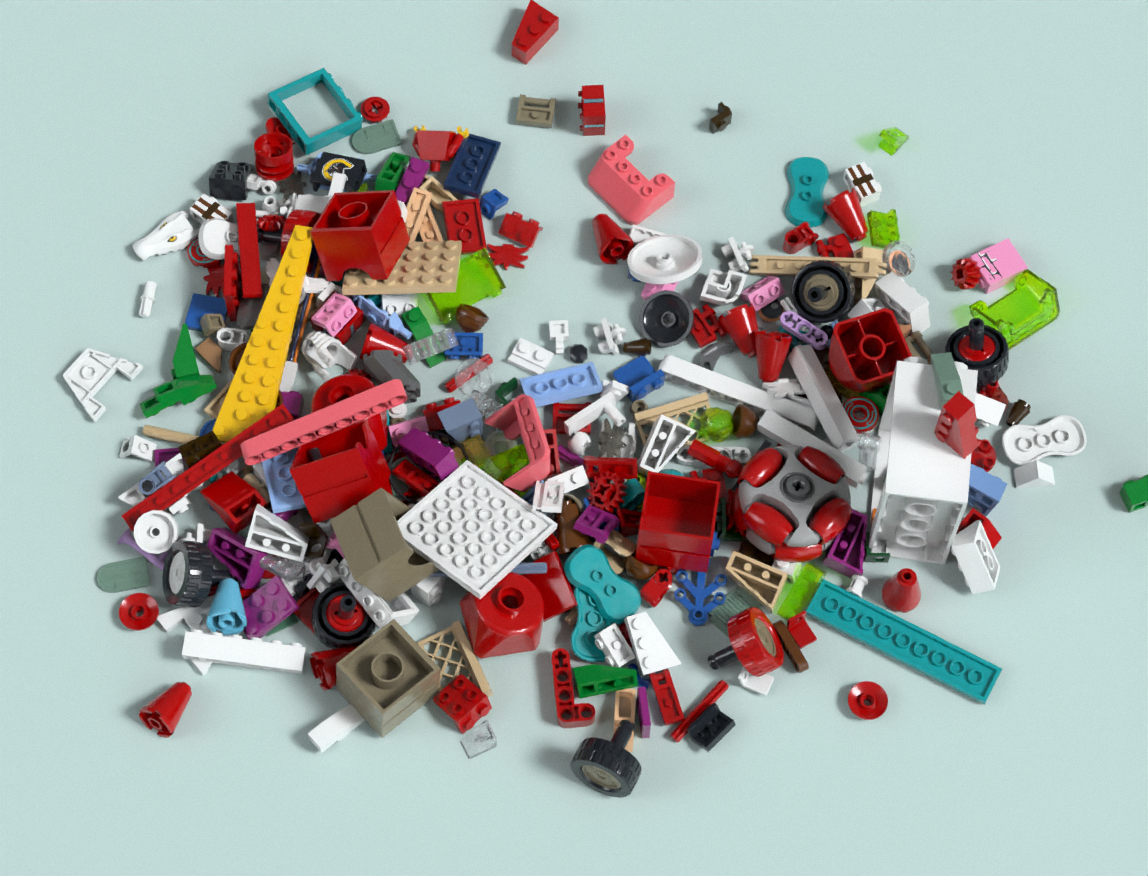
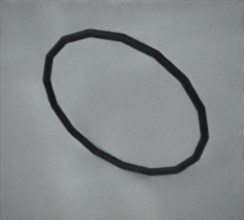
M437 431L427 432L428 435H437L450 439L460 447L466 460L470 461L463 445L452 436ZM399 445L392 451L391 457L387 464L390 471L396 452L401 448ZM391 472L389 482L395 493L407 502L417 504L419 501L409 499L397 489L392 480Z

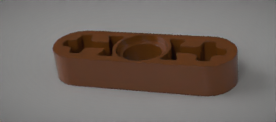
M779 620L772 625L779 636L782 648L796 671L802 673L809 669L804 655L784 622Z

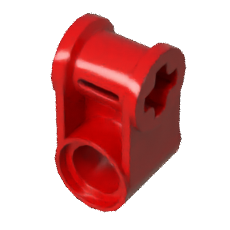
M807 221L803 222L795 229L786 233L783 250L787 254H795L803 248L812 245L819 235L812 231Z
M667 569L658 570L640 590L641 599L655 608L672 586L671 572Z

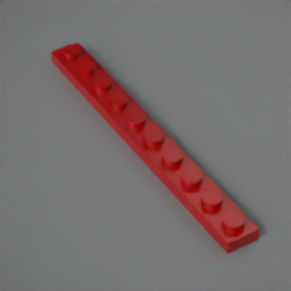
M281 404L121 515L133 532L137 520L144 513L152 510H165L243 455L240 448L242 442L293 421L294 418L285 405Z

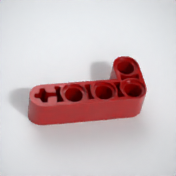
M563 648L555 649L552 653L551 664L558 724L562 728L591 726L595 721V708L589 703L574 704L569 653ZM558 658H562L563 667H559ZM559 676H565L568 679L564 682H561L557 678ZM561 695H568L570 698L563 701L559 697ZM583 712H589L591 713V717L584 718L581 714ZM563 714H569L572 717L568 720H564L561 716Z

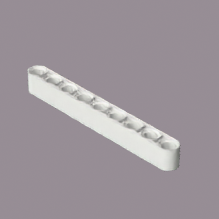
M664 355L658 370L661 369L664 372L665 379L700 393L707 392L708 396L734 406L739 404L745 405L760 416H763L766 410L769 409L810 434L815 432L819 423L814 409L785 398L774 399V394L767 393L764 390L677 357Z

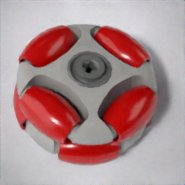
M785 445L775 448L769 447L759 451L745 464L738 477L739 488L734 491L732 500L733 517L740 534L746 536L756 548L768 555L772 554L773 559L789 563H801L821 557L822 552H825L832 546L836 536L844 528L846 529L852 513L850 506L851 494L847 480L844 478L845 471L834 458L810 446L802 448V446Z

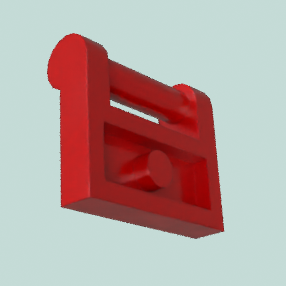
M553 403L552 429H556V434H567L564 422L575 414L559 413V411L580 412L592 403ZM591 423L577 432L581 431L591 435Z

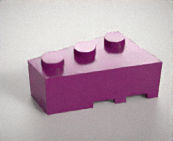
M852 509L846 529H843L836 536L832 546L825 555L822 562L823 565L851 579L853 575H863L864 542L866 540L867 528L866 515Z

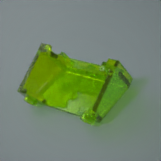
M483 248L460 260L456 292L420 294L439 323L444 322L446 324L454 320L453 316L456 313V308L461 303L471 306L486 297L492 296L495 298L503 293L501 290L506 288L486 248Z
M1029 269L1016 276L1014 281L1015 289L990 306H987L982 300L969 306L970 314L973 318L982 319L984 325L993 327L1003 334L1007 340L1009 350L1055 321L1060 313L1057 289Z

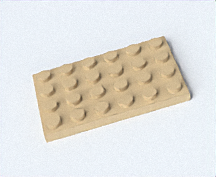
M454 240L408 242L388 279L374 280L361 269L349 268L345 271L342 293L343 295L456 292L462 242Z

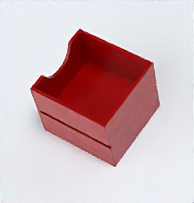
M394 190L334 193L311 230L327 281H340L343 278V272L349 268L361 269L374 280L388 279L410 240L404 219L401 217L402 213Z
M368 420L352 424L299 446L290 468V473L314 523L340 515L380 488L386 490L391 474ZM312 448H319L322 459L311 462L308 451Z
M648 471L635 559L645 564L707 573L721 482Z

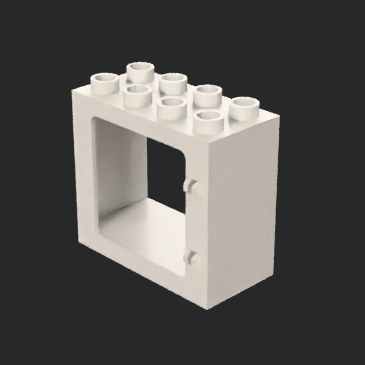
M908 357L904 361H897L879 424L869 524V548L871 553H890V558L945 564L968 503L971 454L963 459L945 442L939 441L934 434L941 412L932 365H929L927 360L921 357ZM954 362L961 379L963 394L975 404L978 370H970L964 363ZM874 508H877L876 513H875V516H874V520H873V523H872V526H871L872 511H873Z

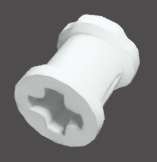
M852 575V582L846 591L861 598V593L869 581L864 576Z

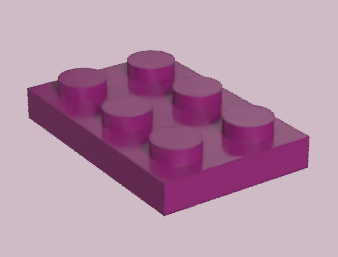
M276 575L243 601L247 618V625L243 627V631L249 640L251 637L262 638L299 608L280 576Z

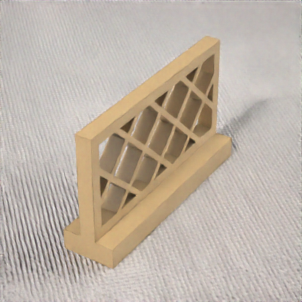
M707 392L635 413L633 422L637 427L643 447L646 443L645 438L648 439L649 435L643 433L641 426L650 425L653 427L656 418L661 414L674 421H677L680 414H686L691 417L688 424L685 425L689 427L693 418L702 422L700 430H695V434H697L695 439L702 443L720 438V433L708 402ZM706 408L708 415L705 420L695 415L697 409ZM705 424L713 428V435L707 436L701 433ZM687 440L683 446H691L693 441Z
M459 620L452 623L453 626L417 642L424 651V645L431 642L437 644L433 654L426 653L432 657L433 661H435V658L445 661L440 671L439 692L444 689L440 685L442 677L446 676L453 681L458 676L462 667L469 670L468 679L471 680L472 678L473 684L485 693L487 697L494 695L477 656L473 653L463 625ZM452 633L454 636L452 645L442 643L444 636ZM440 646L450 648L446 658L437 656ZM453 650L462 654L459 663L450 660ZM448 663L457 666L454 676L444 673Z

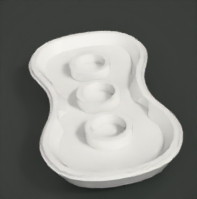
M219 218L205 221L199 229L201 251L211 259L221 260L225 259V245H233L234 252H237L239 255L237 223ZM258 242L259 260H269L275 257L280 250V245Z
M1069 415L1054 417L1042 425H1013L1006 429L1002 436V444L1007 457L1019 465H1025L1035 460L1038 461L1048 455L1073 456L1082 452L1087 443L1086 433L1082 424L1076 418Z

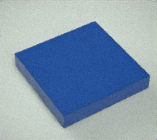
M193 293L185 321L188 329L203 332L200 320L204 314H222L225 323L228 313L225 299Z

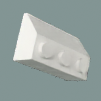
M976 520L955 535L951 546V552L953 556H956L958 568L960 571H963L965 584L967 587H970L972 594L995 590L1000 571L999 562L980 520Z

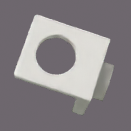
M134 435L123 440L119 458L122 459L132 454L148 462H153L157 444Z
M743 667L738 679L742 687L766 696L774 677L768 674L756 677Z

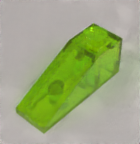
M811 562L806 563L777 614L788 620L802 612L819 588L827 572Z

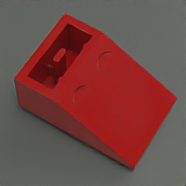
M232 471L200 491L202 496L234 534H237L251 524L257 503L267 509V502L259 492Z

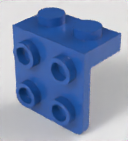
M640 356L613 372V377L617 382L629 386L627 396L632 403L661 388L665 381L664 372L661 369L655 371L645 356Z

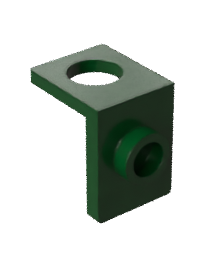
M515 377L508 382H503L495 391V400L501 407L508 404L504 397L517 388V379Z
M866 531L864 562L888 563L890 553H871L869 548L870 531Z

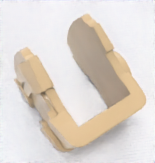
M613 529L604 544L595 541L593 546L598 547L604 552L613 571L619 574L625 569V559L604 549L605 544L607 543L618 554L626 557L633 554L637 546L633 541L624 538Z

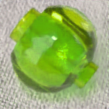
M718 407L708 408L701 415V428L698 431L703 439L708 438L713 442H724L730 438L733 432V416L728 410L724 411Z

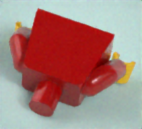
M424 125L419 130L417 126H414L416 133L414 134L412 146L421 160H430L429 171L440 172L441 161L451 160L462 141L469 136V131L466 127L465 131L462 132L461 126L457 127L458 134L452 131H428Z

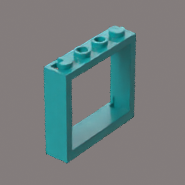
M325 68L268 93L269 107L306 156L362 128L363 117L361 113L355 110L352 101L346 98L342 88L337 86L333 76ZM323 83L350 120L309 138L285 106L283 100Z

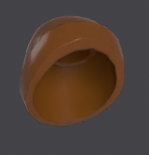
M461 303L456 308L455 318L457 324L465 333H474L481 330L489 320V317L477 307Z
M739 404L735 408L730 421L732 435L738 439L750 437L757 430V424L760 421L759 417L749 407Z
M636 549L633 554L625 557V572L628 577L634 580L649 579L658 570V565L645 564L635 559Z

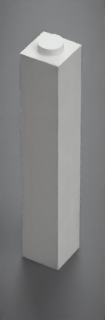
M811 344L795 346L787 358L832 446L839 451L851 449L859 440V437Z
M769 409L766 410L757 424V431L783 446L797 445L802 446V448L810 446L827 453L840 464L845 471L844 478L854 488H857L859 483L863 485L868 477L865 465Z

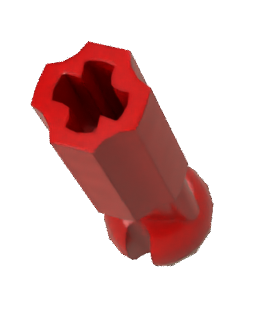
M694 439L687 452V455L712 468H717L729 478H738L743 469L742 463L738 460H732Z

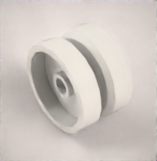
M152 510L144 513L134 526L136 543L142 550L148 553L159 554L169 550L176 542L179 534L176 520L171 514L163 510ZM158 528L160 531L157 536L152 533V530Z

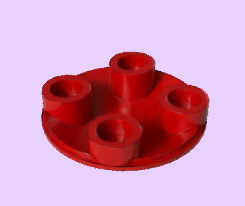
M982 439L980 440L981 444L971 453V464L989 472L996 463V452L988 440Z

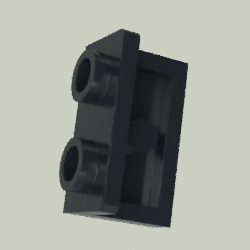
M713 703L690 724L687 732L694 743L709 752L736 724L733 719L720 711L716 703Z

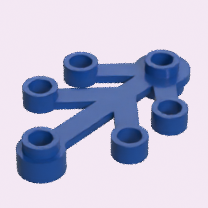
M679 570L676 573V581L681 583L696 599L694 606L686 598V591L679 588L674 593L675 600L680 602L689 611L688 618L693 625H704L708 620V613L718 605L720 606L725 603V594L717 592L714 595V599L703 607V600L718 588L726 585L727 577L724 574H718L715 581L705 588L706 573L698 572L696 588L688 579L686 571ZM682 574L685 578L680 579L678 576ZM722 578L724 579V582L719 583L718 579ZM677 593H682L684 596L680 598L677 596ZM720 596L723 600L717 601L716 597ZM700 613L702 617L697 618L695 614Z

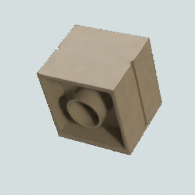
M380 488L358 502L357 505H353L330 520L354 580L390 602L439 569L432 562L427 561L416 553L405 542L397 521L411 508L383 488Z
M393 619L336 663V689L377 734L383 738L439 693L441 668Z

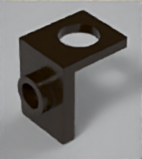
M301 523L299 528L309 538L304 556L306 558L323 557L329 538L328 535L317 523ZM315 544H320L321 548L319 551L311 552Z

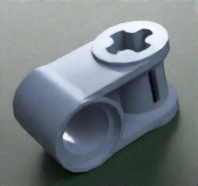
M165 461L140 480L138 487L141 493L152 495L176 478V475H172L165 466ZM145 481L153 483V489L149 492L144 491L142 488Z

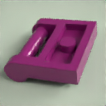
M589 505L577 519L573 529L580 531L582 534L592 536L598 543L604 544L608 540V535L620 524V519L613 514ZM603 521L607 523L603 530L598 529Z

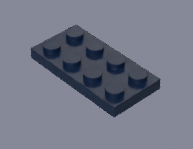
M469 133V136L461 143L444 182L443 189L479 199L501 147V142Z

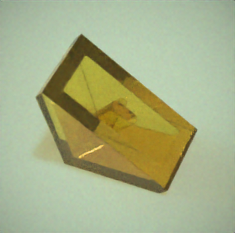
M480 434L462 442L470 462L478 467L492 461V457Z

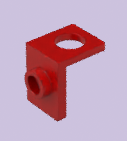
M805 610L789 618L786 625L799 649L817 640L805 621Z

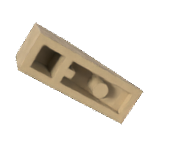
M863 246L854 251V258H873L884 262L883 250ZM854 278L856 296L853 305H856L861 299L867 298L876 279Z

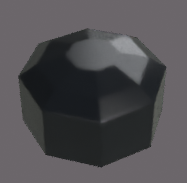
M575 344L570 348V359L574 363H583L587 359V348L584 345Z

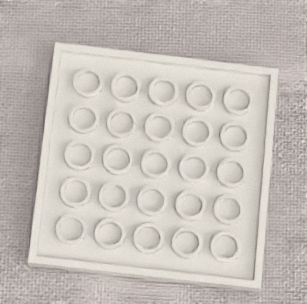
M468 460L397 521L405 542L409 547L427 561L432 562L435 567L479 599L486 595L557 529V523L537 509L536 512H533L532 505Z

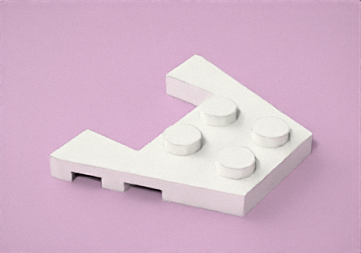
M87 348L62 376L91 419L96 422L106 411V407L93 398L94 395L117 370L133 381L143 370L142 364L128 362L127 359H118L110 356V354Z
M215 595L207 597L199 607H180L158 615L157 621L167 633L185 621L191 629L201 630L203 634L211 635L212 631L207 627L206 620ZM192 660V663L203 676L208 672V668L212 664V662Z

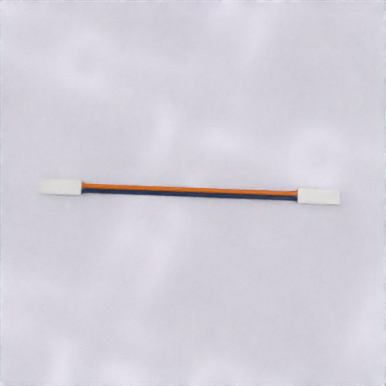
M334 173L327 204L334 193L343 192L347 178L346 174ZM316 253L311 278H318L321 261L318 253ZM306 293L290 358L285 362L279 388L281 392L292 391L299 365L297 357L314 293Z

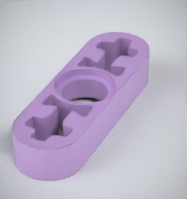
M793 311L782 313L780 323L783 329L806 344H811L812 348L816 350H822L827 347L828 336L824 331ZM790 318H792V322L789 321L788 323H786V319L789 320ZM801 327H807L809 329V332L806 334H801L799 332V329ZM823 338V342H816V339Z

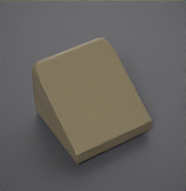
M204 314L200 320L204 336L217 334L220 329L226 328L222 314Z

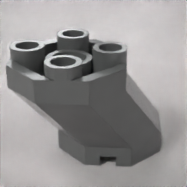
M261 283L262 297L243 298V293L241 294L237 314V325H240V329L249 330L254 328L269 292V284Z
M373 350L370 356L364 355V369L378 385L399 379L402 381L407 395L406 402L414 403L421 396L420 382L403 364L402 355L394 356V352L391 350Z

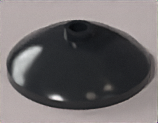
M669 290L659 291L651 295L643 304L639 316L640 328L643 335L657 346L672 347L678 345L688 337L693 328V308L690 302L680 293ZM672 316L673 321L669 323L668 319Z

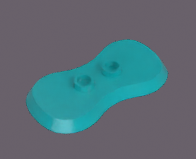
M796 158L789 163L786 170L791 186V194L785 206V215L793 225L799 226L807 221L810 228L817 227L825 222L828 215L823 209L825 204L823 191L829 178V170L826 164L817 158Z
M583 545L577 548L566 560L564 571L567 579L572 585L587 592L593 598L604 619L610 623L621 624L625 622L624 618L635 615L641 605L639 590L633 583L623 579L613 571L606 555L601 549L593 545Z
M575 587L574 597L578 604V619L571 635L572 650L577 657L585 661H605L606 656L596 646L594 635L611 626L612 623L603 618L595 601L587 592Z

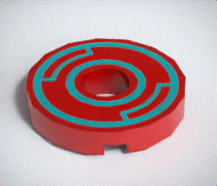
M196 237L189 244L187 254L194 266L209 268L221 262V260L211 259L202 253L199 237Z
M858 396L848 399L843 404V408L856 433L861 434L870 431L876 426L879 412L878 407L873 401L866 397ZM862 412L865 417L859 419L855 417L854 413Z

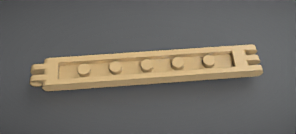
M751 255L752 259L750 260L757 262H750V267L757 269H750L749 274L796 276L800 269L811 262L831 260L844 266L851 273L852 278L878 279V275H886V270H879V268H887V263L873 258Z

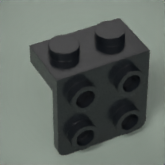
M218 162L209 177L210 196L220 199L247 200V179L253 170V165L246 162Z

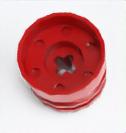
M278 132L266 133L256 139L254 155L256 158L257 174L262 179L272 181L288 178L294 171L293 143L287 135Z

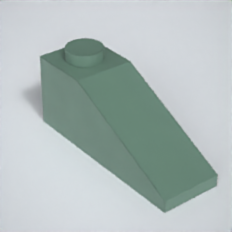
M951 352L930 355L940 410L958 391L963 394L961 379Z

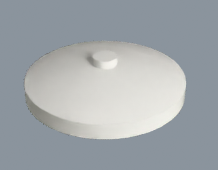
M673 234L655 236L640 242L630 251L627 258L628 269L631 275L642 282L650 284H669L684 280L693 275L700 268L703 261L702 249L695 240Z

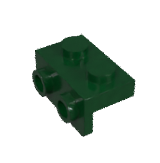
M721 497L716 513L718 521L715 524V532H718V539L721 541L741 542L743 536L739 531L735 533V523L726 531L728 523L726 503L729 502H726V498Z

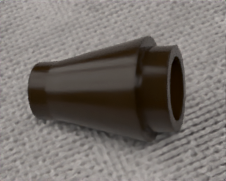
M642 338L624 342V353L645 357L646 355H651V340Z
M1018 399L1017 402L1013 403L1005 423L1010 427L1018 425L1030 413L1031 406L1024 400Z

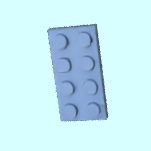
M593 362L520 379L523 394L531 396L536 407L603 392V387Z
M299 447L262 462L273 514L306 507L303 497L290 473L291 465Z

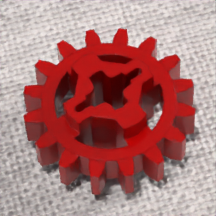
M607 471L606 474L600 472V477L594 476L595 482L589 483L592 487L586 491L590 493L587 500L591 501L589 504L591 506L614 513V508L619 509V503L625 502L622 499L623 496H627V493L624 492L627 488L623 484L625 480L620 475Z

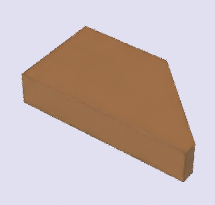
M208 337L195 348V351L219 374L221 373L222 349Z

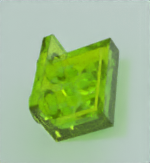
M891 209L888 213L872 210L867 213L871 246L890 250L900 242L898 218L895 209Z

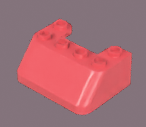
M625 134L602 153L588 175V184L628 224L638 225L674 197L675 182L663 173L657 174L651 180H648L626 159L633 152L634 143Z
M521 394L484 421L485 424L503 430L506 439L515 440L522 436L530 464L506 479L503 483L505 486L525 492L534 486L536 481L540 482L548 476L550 472V449L534 399L526 394Z

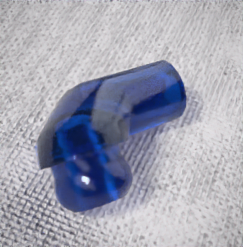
M629 664L627 669H634L637 672L638 687L648 689L650 680L640 677L636 664Z

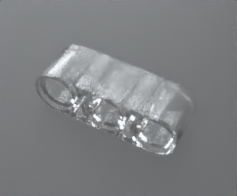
M451 327L402 348L409 365L456 347L459 343Z

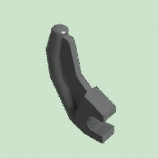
M729 341L712 344L701 352L699 366L704 368V365H709L710 370L713 371L720 356L733 352L737 345Z

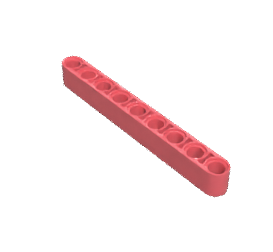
M399 379L388 381L242 442L240 448L245 463L247 465L258 464L403 404L407 400V395L402 381Z

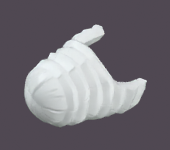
M324 331L310 332L305 337L301 347L306 360L323 381H327L330 375L325 368H332L334 364H339L352 370L357 361L355 353L348 350L339 340Z

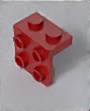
M463 674L458 675L433 698L434 703L453 719L457 730L462 734L470 730L480 718L486 716L490 709H492L487 695Z

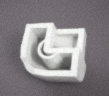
M710 269L700 300L726 306L734 303L743 290L747 275L732 270L725 273Z

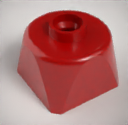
M883 308L836 323L832 333L828 358L833 375L843 386L856 392L867 393L891 383L897 361H904V359L912 357L893 311Z
M344 374L333 377L316 390L311 402L312 413L376 386L372 381L361 375ZM387 410L364 419L368 420L381 451L387 446Z
M509 572L481 599L468 592L460 600L459 604L472 650L477 657L482 659L537 649L543 627L544 602L539 589L528 578L518 573Z

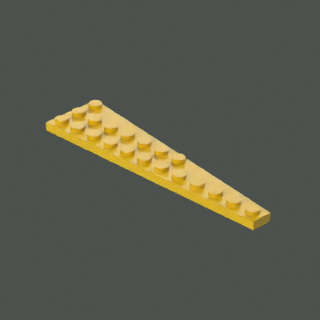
M295 225L212 429L219 441L228 442L275 409L313 244L311 235L313 227Z

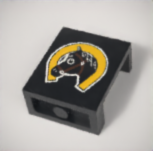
M323 152L321 158L317 160L314 173L312 172L310 175L313 191L317 192L320 184L331 186L334 173H340L347 176L344 185L346 192H358L367 173L365 160Z

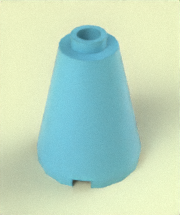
M231 578L220 581L206 620L207 627L212 632L217 630L221 631L223 635H235L242 632L243 627L247 625L239 584Z

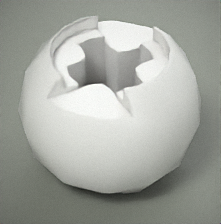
M575 432L572 440L569 439L568 448L577 456L584 455L585 453L583 452L587 447L590 448L591 439L584 432Z

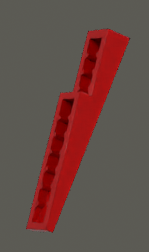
M236 203L243 298L262 297L255 203Z

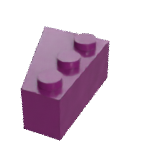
M414 427L398 442L404 455L421 469L425 467L432 472L430 476L433 479L438 477L443 481L459 467L454 457L455 452L449 446H443L438 439H432L424 430L420 431Z
M227 527L213 528L207 544L210 551L221 563H224L230 569L232 576L238 578L244 589L259 588L271 554L245 547L247 538L238 533L234 534Z

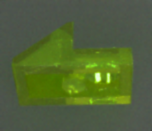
M897 127L883 129L879 135L882 137V140L878 146L892 156L909 139V136Z

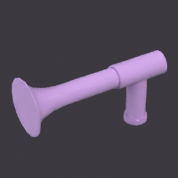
M127 529L118 540V545L124 543L133 547L163 571L164 561L169 550L162 552L159 557L154 553H148L142 550L136 543V540L131 535V529Z

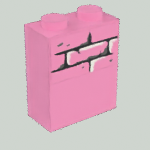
M1009 238L970 256V259L977 261V266L981 267L979 273L982 276L979 277L980 283L978 285L981 289H984L986 294L1024 277L1028 268Z

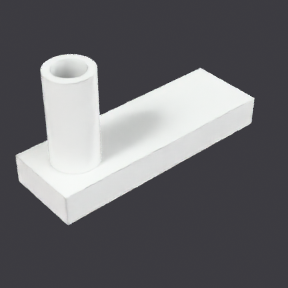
M610 391L566 420L564 428L570 437L605 413L617 427L623 425L626 418L615 407V396Z

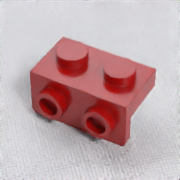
M515 211L506 213L498 233L533 248L539 231L543 230V227L539 226L540 222L529 218V221L522 218V214Z
M450 397L443 399L444 403L436 405V402L425 404V408L421 410L426 418L429 431L444 429L437 412L459 404V399Z

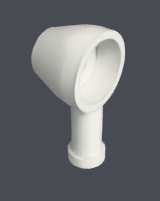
M268 196L262 204L263 211L280 212L281 207L291 206L292 198L278 201L273 196Z

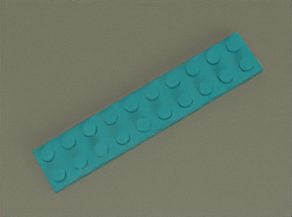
M825 579L822 580L806 610V615L984 705L1002 671V668Z

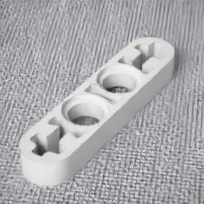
M682 446L676 453V460L681 465L708 466L697 459L693 460V457L687 455V459H683V453H687L690 446ZM710 446L721 453L728 454L730 459H732V453H735L734 460L742 463L743 467L751 459V452L745 447ZM740 454H744L745 460H741Z

